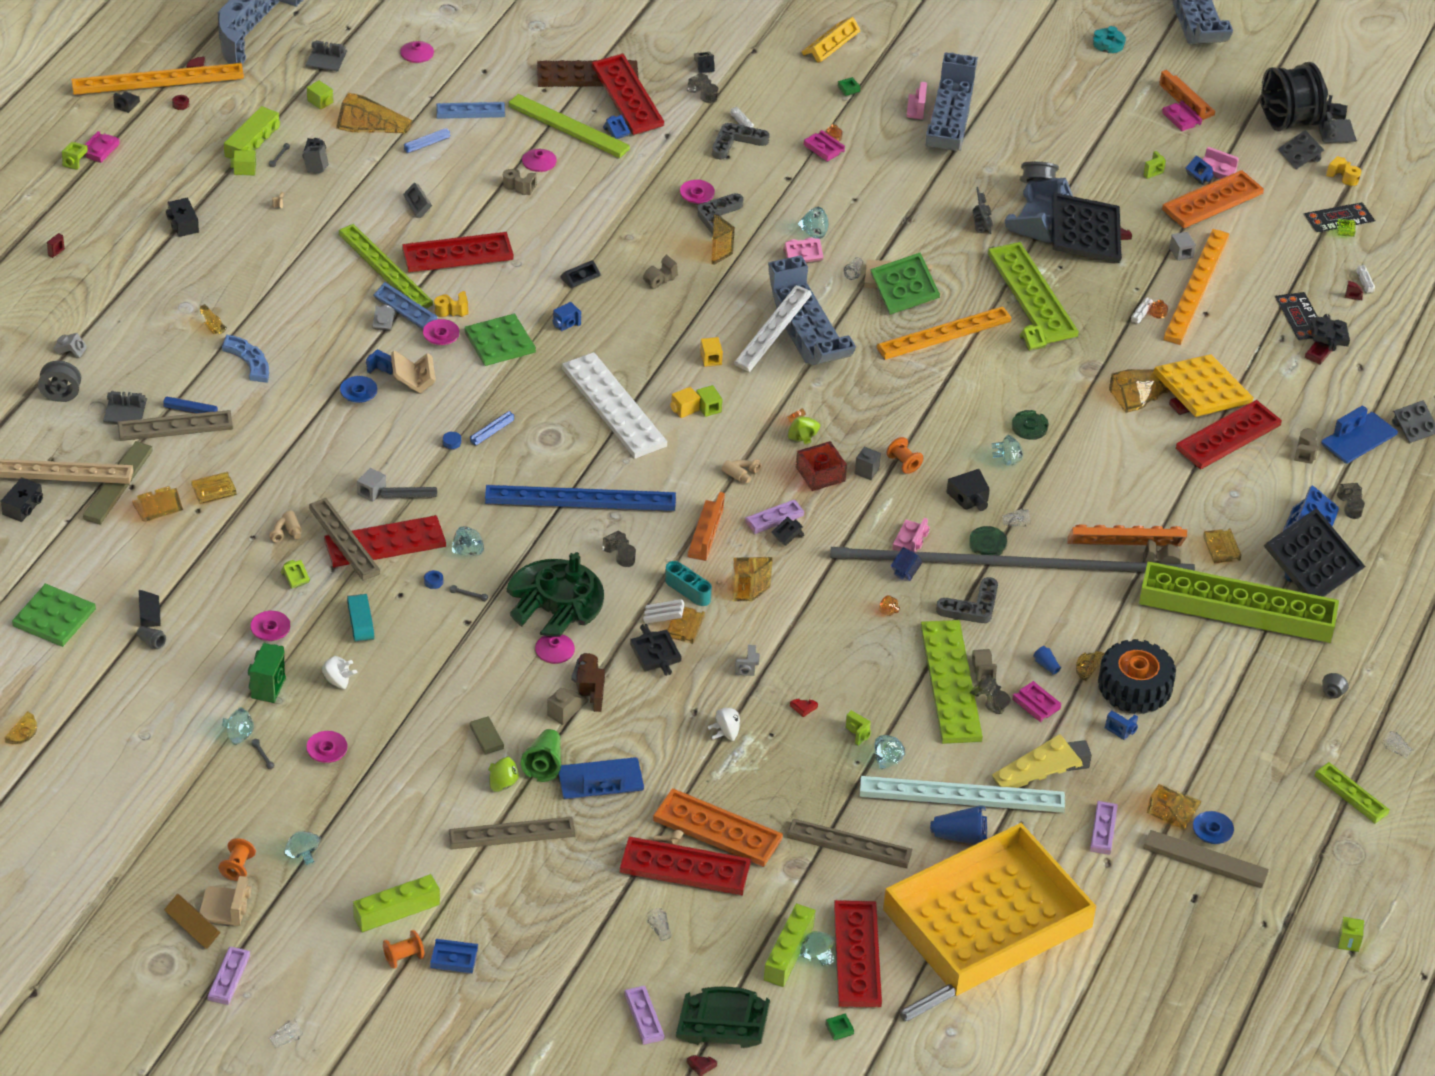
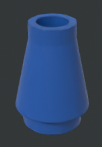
M1042 646L1035 651L1033 655L1035 662L1048 670L1052 675L1057 674L1061 670V666L1058 664L1050 648Z

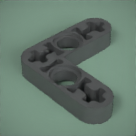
M725 123L722 125L714 142L712 156L715 159H725L734 140L765 146L769 143L770 134L762 129Z
M733 193L702 203L698 206L697 215L715 238L726 240L730 237V227L721 215L741 209L744 198L741 194Z
M991 577L982 579L977 603L940 598L936 606L937 614L959 620L989 623L992 619L997 595V580ZM987 586H991L990 591H986ZM988 598L991 602H983L981 599ZM965 608L968 609L969 612L963 613L960 611V609ZM983 609L986 610L985 615L982 614Z

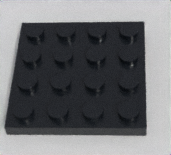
M1053 193L1051 197L1053 250L1120 263L1122 259L1120 206Z
M1317 508L1264 545L1266 550L1302 593L1325 597L1366 567Z

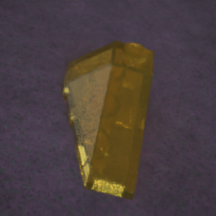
M347 93L341 104L336 129L349 132L369 130V133H374V130H384L386 133H407L413 120L365 96Z
M1127 369L1111 374L1109 391L1125 413L1142 409L1151 400L1155 401L1159 395L1170 391L1153 373L1154 370Z

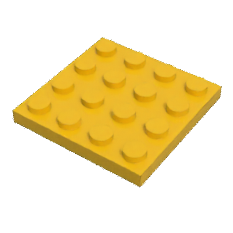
M1212 354L1157 366L1153 371L1160 381L1195 417L1247 405L1254 399Z

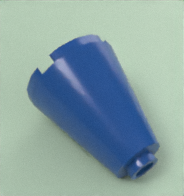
M979 805L936 816L934 821L930 823L931 833H934L936 838L976 845L982 842L983 839H987V816L982 815V811H986L984 805Z

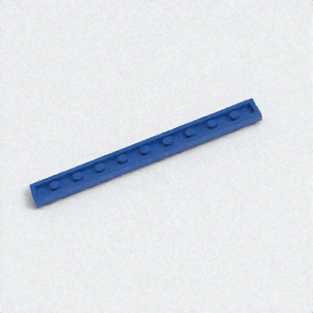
M486 485L485 504L675 511L676 492Z

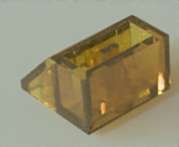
M170 486L155 490V494H152L151 491L138 495L137 500L132 501L143 522L183 510L177 488L171 489Z
M772 557L733 558V601H753L770 588Z

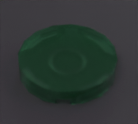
M1023 410L1018 412L1012 419V430L1021 438L1036 440L1047 434L1049 427L1048 419L1041 413L1039 415L1034 410Z
M982 526L971 532L969 546L976 554L978 552L981 555L1000 556L1007 547V537L998 528Z

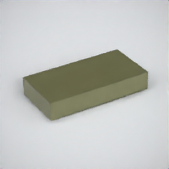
M489 716L470 722V728L484 754L504 749V743Z

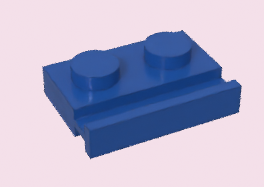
M436 939L430 968L473 974L478 944Z

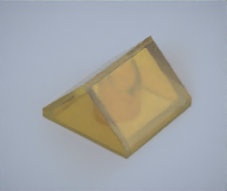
M715 214L711 263L713 265L733 254L735 232L733 225Z

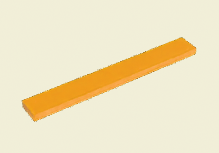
M1002 306L879 343L876 349L886 360L1009 323L1012 317Z

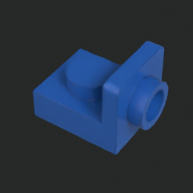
M622 115L617 117L611 116L606 119L603 128L604 130L608 129L613 138L619 139L629 136L630 131Z
M378 349L375 350L366 359L367 372L371 374L377 368L392 375L391 355Z
M1111 711L1107 714L1105 729L1125 740L1129 735H1133L1136 732L1138 716L1134 714L1127 720L1116 712Z

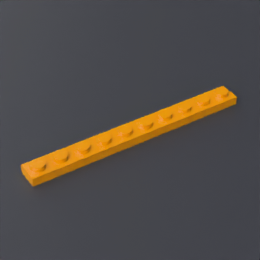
M242 63L74 78L71 80L73 95L237 80L244 79Z
M1212 229L1165 332L1164 341L1181 345L1228 241L1229 233Z

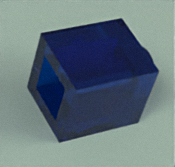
M903 547L891 564V567L894 570L893 574L902 580L906 578L911 581L923 562L919 555Z

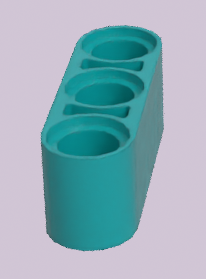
M670 561L666 564L665 582L668 586L696 605L707 606L710 604L712 593L710 582L678 561Z
M367 594L347 596L354 642L373 640L374 627Z

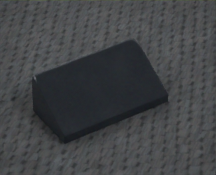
M591 260L563 272L560 277L570 288H574L600 277L601 273L594 260Z
M138 590L141 626H161L159 595Z

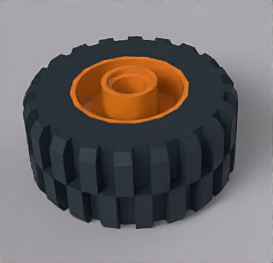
M1133 639L1132 641L1124 640L1121 644L1116 643L1107 649L1102 657L1098 687L1103 697L1109 700L1112 706H1118L1119 710H1128L1134 714L1136 712H1141V714L1147 713L1149 710L1153 712L1158 707H1163L1171 698L1176 677V666L1172 657L1168 656L1167 651L1164 649L1161 650L1159 645L1155 643L1154 645L1150 644L1146 640L1144 642L1138 639Z

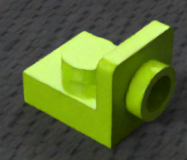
M71 142L62 150V165L78 170L80 168L79 159L88 152L87 145Z
M1157 151L1153 152L1152 160L1145 162L1143 176L1146 179L1164 173L1166 159Z
M1028 325L1023 328L1019 335L1020 339H1025L1028 351L1045 348L1047 345L1040 325Z
M290 560L284 563L281 574L286 576L291 589L310 582L302 560Z
M851 710L846 715L845 728L856 734L855 744L859 746L863 741H867L871 735V721Z

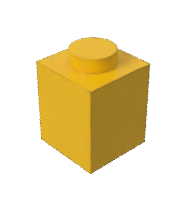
M719 337L701 339L700 354L704 367L722 365L723 350Z
M691 386L672 394L671 409L680 418L700 411V396Z

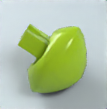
M799 416L794 419L789 427L788 438L797 442L803 441L805 445L812 442L811 438L818 433L821 424L810 417Z
M509 756L498 760L495 764L491 763L488 770L491 772L489 784L493 792L508 789L519 778L517 766Z

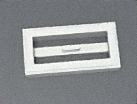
M680 599L646 605L643 620L648 624L682 618L684 602Z

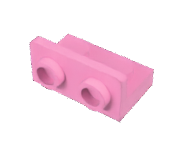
M920 82V89L916 88V95L909 94L907 118L923 119L927 82Z
M1207 147L1205 157L1202 160L1212 166L1214 171L1213 177L1222 179L1237 171L1239 158Z
M806 238L801 241L792 239L785 242L783 247L787 258L802 255L805 262L823 260L820 239Z
M924 518L921 524L905 520L893 543L892 549L915 552L917 549L920 550L923 545V537H927L930 526H927L928 519Z

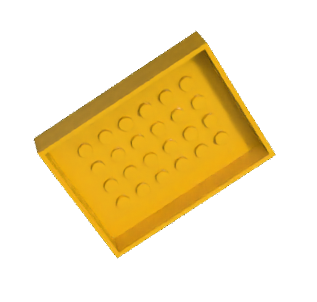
M1019 823L885 888L883 911L946 985L951 984L955 988V996L1092 928L1096 905L1022 823Z

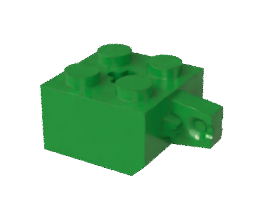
M263 643L260 650L256 651L255 661L248 668V676H250L248 688L251 690V698L275 703L286 680L284 646Z

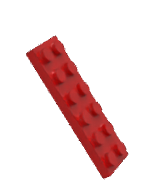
M623 53L592 62L594 71L633 135L664 126L663 118Z
M507 232L402 244L408 272L514 260Z
M1255 400L1176 443L1175 449L1199 469H1203L1281 426L1282 420L1258 400Z
M437 515L352 530V533L373 560L446 547V540ZM324 535V541L333 568L350 565L330 536Z
M629 836L620 865V873L743 896L751 859Z
M834 900L838 1007H881L882 993L876 901Z

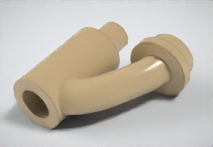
M757 459L753 461L727 460L722 466V471L739 482L749 483L751 476L747 475V471L741 467L749 468L750 472L757 473L762 464Z
M287 511L276 522L274 530L269 534L273 542H280L284 538V533L281 529L283 526H286L290 536H293L294 539H300L302 528L295 513Z

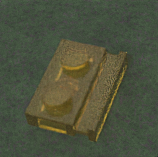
M228 472L191 481V486L194 489L199 504L237 495L236 488Z
M1231 528L1227 531H1223V529L1204 531L1203 537L1214 563L1231 562L1233 559L1241 560L1242 555Z
M684 606L682 618L672 619L667 630L672 639L683 642L687 640L693 644L704 620L705 612H696V609Z

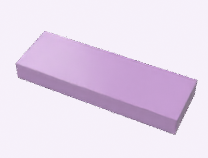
M794 499L745 518V523L754 534L778 526L787 516L791 520L804 516V510Z
M1097 801L1090 847L1091 852L1111 854L1118 804Z
M229 946L208 994V1001L229 1005L249 960L250 951Z
M646 986L624 990L626 1001L643 1045L664 1040V1033Z

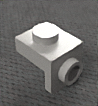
M389 305L376 306L373 329L391 331L393 317H395L394 308Z
M74 333L60 336L53 349L57 354L72 351L76 358H80L87 346L79 334Z
M748 645L747 659H736L735 675H755V665H759L760 655L756 653V645Z

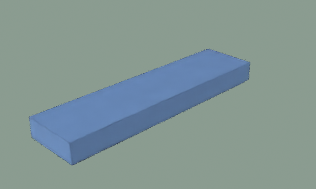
M504 102L436 103L437 119L505 117Z
M386 282L373 295L377 300L391 306L395 312L421 329H424V326L430 321L438 319L435 314Z

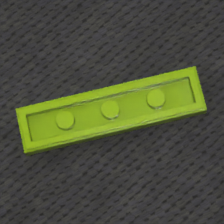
M1330 762L1315 771L1314 776L1373 823L1376 824L1389 814V808Z

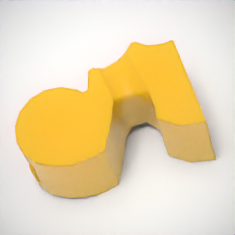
M1337 156L1329 164L1326 176L1335 177L1336 174L1341 173L1342 183L1355 186L1359 183L1361 169L1357 166H1351V162H1347L1344 157Z
M465 291L458 294L457 301H454L447 294L440 295L434 299V312L439 317H446L449 314L452 317L455 315L461 317L469 315Z

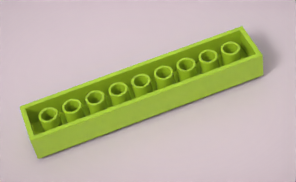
M1148 561L1139 604L1331 643L1339 600Z

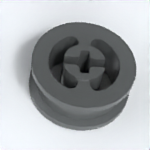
M1024 162L1021 164L1023 175L1020 176V181L1027 184L1029 181L1055 179L1059 166L1048 162Z
M65 361L48 362L41 369L38 389L43 396L52 401H70L79 393V385L82 379L81 373L71 363Z

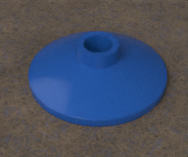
M353 376L343 381L340 386V392L348 401L356 403L366 402L377 394V384L371 378Z
M1206 811L1196 816L1193 822V830L1196 836L1204 842L1222 844L1233 836L1234 825L1226 815L1216 811Z

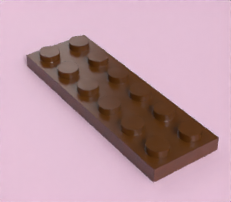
M598 60L537 61L538 87L604 86L592 67V62ZM628 60L639 78L637 60Z

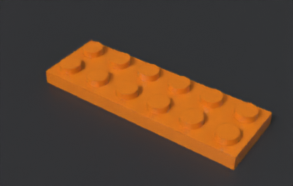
M1240 170L1164 203L1162 210L1181 227L1186 228L1262 195L1264 188L1243 170Z
M1079 524L1071 529L1067 536V544L1146 546L1150 539L1156 543V546H1165L1167 544L1181 546L1187 538V529H1182L1179 526H1173L1170 529H1163L1162 526H1153L1151 528L1133 526L1132 528H1125L1123 525L1106 528L1105 525L1087 527V525Z
M673 788L653 815V821L674 830H681L688 836L736 856L750 858L751 862L765 867L783 838V834Z

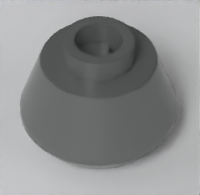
M1329 673L1323 677L1322 686L1326 696L1339 698L1347 692L1349 685L1341 674Z

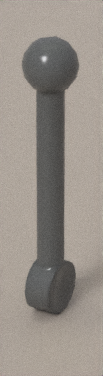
M288 143L283 145V149L274 160L269 161L270 167H275L277 160L290 148Z
M456 585L450 586L451 593L459 592L481 598L482 601L488 600L487 594L481 595L459 589Z
M253 739L251 741L252 746L258 749L267 763L266 767L273 769L274 763L268 759L260 747L259 739Z

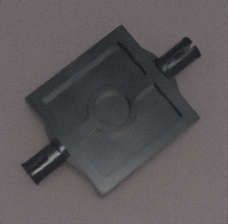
M1325 314L1323 317H1311L1310 326L1313 341L1328 344L1330 351H1335L1336 345L1349 346L1350 338L1346 322L1331 320L1329 314L1328 316Z
M646 623L642 624L640 629L643 635L630 639V645L644 672L661 668L665 676H667V673L668 676L671 675L672 670L669 665L681 662L682 658L667 629L651 632Z

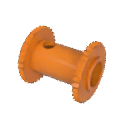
M899 437L890 443L886 453L890 459L897 457L903 463L902 471L905 474H910L921 466L923 455L920 452L912 453L907 448L908 440L905 437Z
M241 838L231 839L228 842L227 847L231 854L228 860L220 862L218 866L220 873L225 878L233 881H238L239 876L246 877L247 870L244 868L246 859H250L256 854L255 847L249 841Z
M415 930L410 931V938L391 945L388 940L383 941L385 958L393 969L397 968V961L414 954H417L420 959L424 957L423 943Z

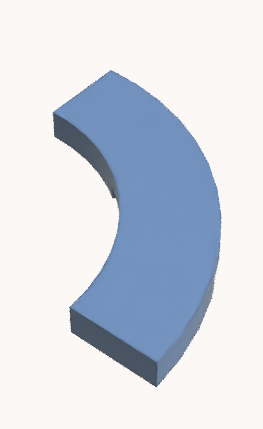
M226 334L222 351L237 355L247 363L250 369V381L268 383L269 365L263 352L257 346L249 344L245 339Z

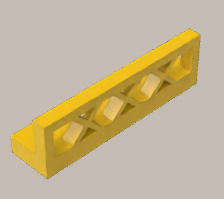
M853 17L839 21L803 49L801 53L803 56L812 53L817 63L822 62L861 30Z

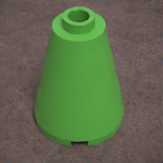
M552 729L544 730L523 753L520 764L523 772L529 778L532 776L537 778L539 782H547L555 779L560 772L561 738L557 731Z

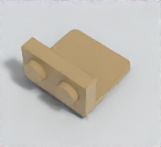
M396 351L391 353L393 375L396 380L402 381L410 389L420 394L434 384L436 379L433 358L430 354L426 353L413 363Z
M239 876L236 889L208 886L205 890L200 913L210 923L240 926L243 915H246L247 899H250L251 886H248V877Z

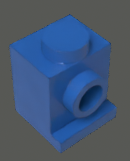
M1197 155L1185 168L1187 174L1191 175L1201 184L1205 181L1209 182L1214 175L1212 166Z
M571 302L553 310V325L561 331L574 325L580 326L581 311Z

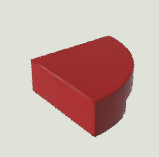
M794 699L790 701V707L802 717H805L818 708V703L811 699L809 701Z

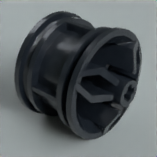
M1305 62L1295 66L1294 69L1288 70L1271 67L1265 71L1262 79L1260 104L1268 122L1275 131H1283L1298 123L1315 126L1323 122L1327 110L1328 89L1315 63Z

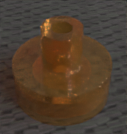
M833 124L826 129V133L838 142L842 140L843 132L837 125Z
M1157 300V302L1151 304V316L1159 319L1167 316L1168 306L1163 300Z
M801 408L787 418L792 423L797 417L805 416L806 412Z
M890 595L885 596L880 602L879 611L884 615L891 616L900 610L898 600Z

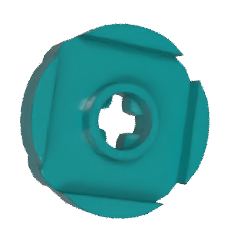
M1109 26L1108 28L1094 31L1093 45L1097 50L1103 52L1104 49L1108 50V53H1118L1124 49L1126 37L1117 27Z

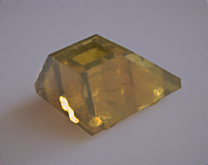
M1158 784L1149 798L1147 813L1184 830L1201 805V801L1168 785Z

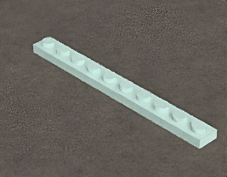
M861 776L860 797L974 806L984 805L987 807L1064 812L1065 792L869 776Z

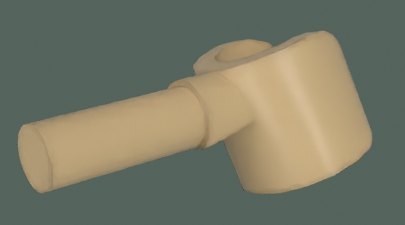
M280 192L278 197L272 198L273 208H283L284 192Z
M675 830L672 836L654 835V841H667L674 845H681L684 840L682 837L683 832Z

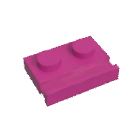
M1180 101V104L1174 103L1163 107L1162 113L1181 131L1193 128L1196 124H1202V118L1183 101Z
M823 130L804 139L803 145L827 162L838 156L840 152H845V146Z
M97 131L84 144L87 145L88 151L85 156L88 159L102 163L120 144V140L117 137L105 133L100 134V131Z
M1034 681L1020 689L1017 694L1014 693L1012 698L1014 702L1040 723L1045 717L1048 718L1060 710L1062 704Z

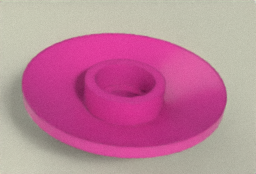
M411 41L401 47L400 54L406 61L422 63L433 57L434 49L426 42Z
M532 149L527 151L522 157L523 165L535 172L548 171L556 165L557 161L554 153L546 149Z
M689 180L681 186L680 194L688 202L705 203L714 197L715 189L707 181Z
M446 319L430 321L423 329L424 338L436 345L453 343L457 340L460 333L459 327L454 322Z
M278 611L261 612L251 621L252 633L257 638L265 641L281 639L290 630L289 618Z
M563 634L560 637L542 636L535 645V651L541 660L547 663L559 664L568 661L573 656L575 645L569 637Z
M321 731L309 738L306 748L308 755L315 761L331 763L341 759L346 754L348 745L346 739L341 734L334 731Z

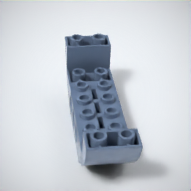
M229 0L218 11L219 39L224 59L229 64H243L246 60L244 38L253 30L255 25L279 1L297 7L303 0Z
M1173 0L1174 9L1188 44L1227 42L1233 33L1229 20L1220 21L1212 0Z
M944 53L941 79L933 115L926 133V146L961 151L972 99L978 57Z
M802 255L768 262L770 284L777 308L796 285L811 291L812 295L785 327L804 362L817 365L851 357L855 352L856 346L849 335L839 337L807 284L808 265Z

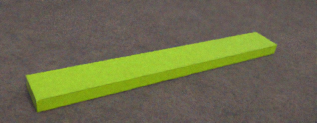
M517 94L508 102V107L618 158H621L630 150L629 144L520 94Z
M354 224L338 230L339 236L393 288L425 309L433 306V300Z

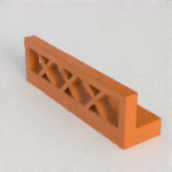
M1168 70L1161 71L1159 85L1177 102H1185L1202 120L1215 116L1216 111L1178 76H1173Z
M719 492L716 502L705 501L688 550L689 558L707 561L724 510V492Z

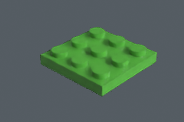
M921 252L871 269V275L890 315L940 298V293Z
M515 313L464 327L465 334L485 366L536 353L535 345Z
M45 583L12 620V625L63 647L96 610L95 603Z

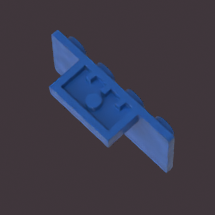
M1362 405L1339 418L1336 422L1334 434L1323 439L1321 444L1344 463L1348 464L1398 434V431L1374 412L1367 414L1368 409Z
M1312 485L1309 487L1305 499L1292 507L1284 530L1316 508L1333 527L1339 507Z
M637 757L561 765V770L558 773L564 799L644 790Z

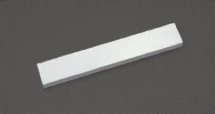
M796 285L735 360V366L750 372L812 295L811 291Z

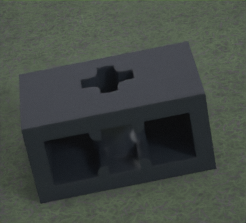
M188 198L167 202L166 216L168 220H171L172 230H176L178 237L199 233L198 218Z
M21 477L0 501L2 515L23 522L43 499L41 484Z

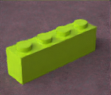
M261 106L224 142V157L231 159V157H234L235 150L255 151L279 128V112Z
M432 874L358 899L353 901L354 919L363 933L440 905V888Z
M797 903L795 904L765 963L764 981L784 987L804 947L802 943H804L806 937H809L814 927L816 910Z

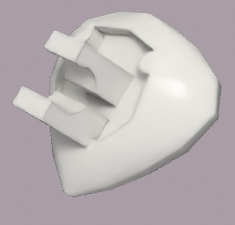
M337 656L329 658L322 666V674L325 679L341 689H346L349 677L355 675L357 670L349 671V665L353 664V661L346 662L343 658Z
M721 708L716 711L717 723L708 726V729L721 728L720 731H717L716 735L712 736V739L725 735L727 739L734 741L740 727L739 713L733 708Z

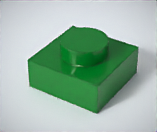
M853 77L838 81V88L845 96L860 92L861 86Z
M846 1013L826 1019L825 1025L834 1041L854 1035V1028Z

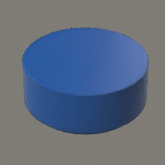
M457 432L445 433L443 435L444 447L448 449L460 447L461 435Z
M432 570L424 575L426 587L437 589L443 585L444 580L441 572Z

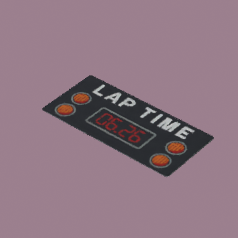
M1363 202L1304 213L1317 233L1375 222V219Z
M1305 292L1275 296L1297 339L1313 338L1310 321L1311 317L1317 318L1318 316Z

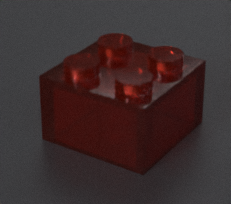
M831 441L797 451L796 468L811 491L846 481L847 464Z

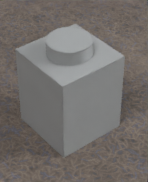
M1189 233L1172 234L1169 248L1176 260L1194 258L1196 244Z
M369 468L357 480V495L372 502L381 494V488H386V475L372 468Z

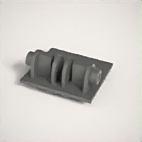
M312 41L311 47L313 50L306 66L339 71L347 53L346 47L343 44H333L332 42L328 47V42H325L324 45L323 41Z
M1326 112L1323 122L1318 125L1323 142H1357L1350 119L1332 120V114Z
M1306 130L1278 148L1279 152L1296 170L1311 159L1319 162L1322 159L1321 152L1324 151Z
M976 187L979 205L973 208L975 230L978 233L988 230L992 234L991 227L993 222L989 216L992 215L990 206L985 204L986 198L984 193H980L979 188Z
M115 391L107 393V400L109 401L103 422L118 423L119 421L143 418L147 402L145 395L128 392L126 396V393L122 392L121 396V392Z
M1424 400L1393 411L1395 416L1392 419V423L1394 426H1401L1409 444L1435 434V421Z

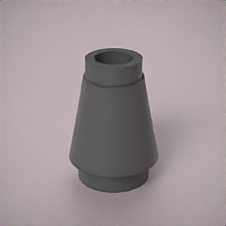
M144 626L139 627L137 630V636L151 648L160 649L164 646L166 635L163 631Z

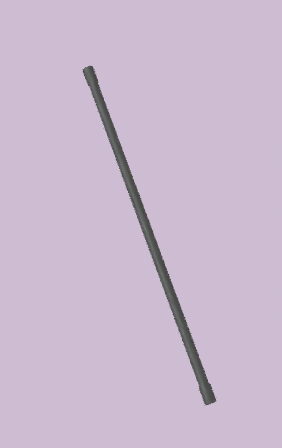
M831 547L830 558L900 559L902 561L1145 572L1147 563L852 549L848 547ZM1164 564L1195 571V564Z

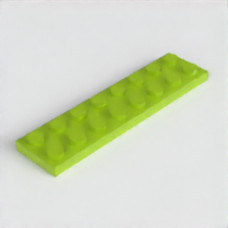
M1021 242L988 249L989 257L1033 326H1041L1046 343L1078 337V329Z
M960 620L922 621L921 633L942 744L982 742L983 735Z

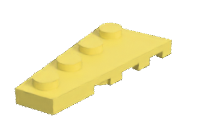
M1061 734L993 773L992 777L999 787L1019 788L1028 785L1029 781L1035 779L1042 780L1047 778V775L1056 772L1060 774L1066 772L1068 768L1074 766L1078 768L1083 766L1081 759Z

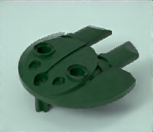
M575 552V554L570 553L569 560L544 559L535 561L519 569L507 585L508 594L512 597L521 598L510 612V616L523 627L537 608L541 607L547 612L552 611L554 615L540 631V635L560 637L571 623L576 621L578 625H587L596 618L604 603L603 585L594 572L580 564L581 557L578 552Z

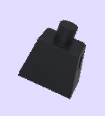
M980 469L948 479L946 492L963 509L967 510L977 507L979 511H984L988 507L987 502L990 489Z

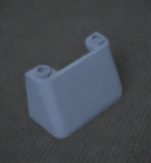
M1055 178L1029 181L1023 191L1027 204L1018 218L1014 214H1009L1004 220L1006 228L1011 232L1045 243H1053L1051 197L1053 193L1073 196L1067 179Z

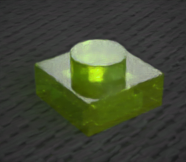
M1338 219L1337 235L1355 237V220Z

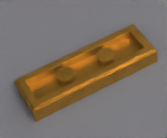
M178 893L164 909L206 949L209 948L221 933Z

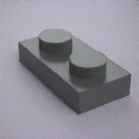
M415 182L403 194L416 216L420 218L432 206L419 184Z

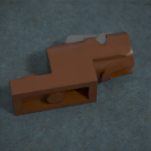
M583 653L577 659L571 680L576 683L580 695L590 696V703H594L593 712H602L605 669H599L598 658L595 655Z

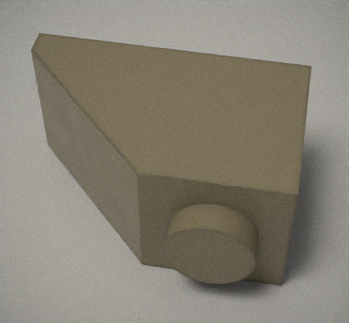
M559 688L547 699V716L563 725L588 702V699L573 690Z

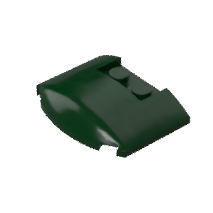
M726 986L702 988V993L691 996L690 992L685 994L676 1031L677 1038L699 1045V1042L738 1044L741 1045V1048H747L762 1044L770 1007V999L767 997L766 1001L757 997V992Z

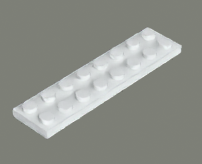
M594 352L562 363V370L634 459L667 447V440Z

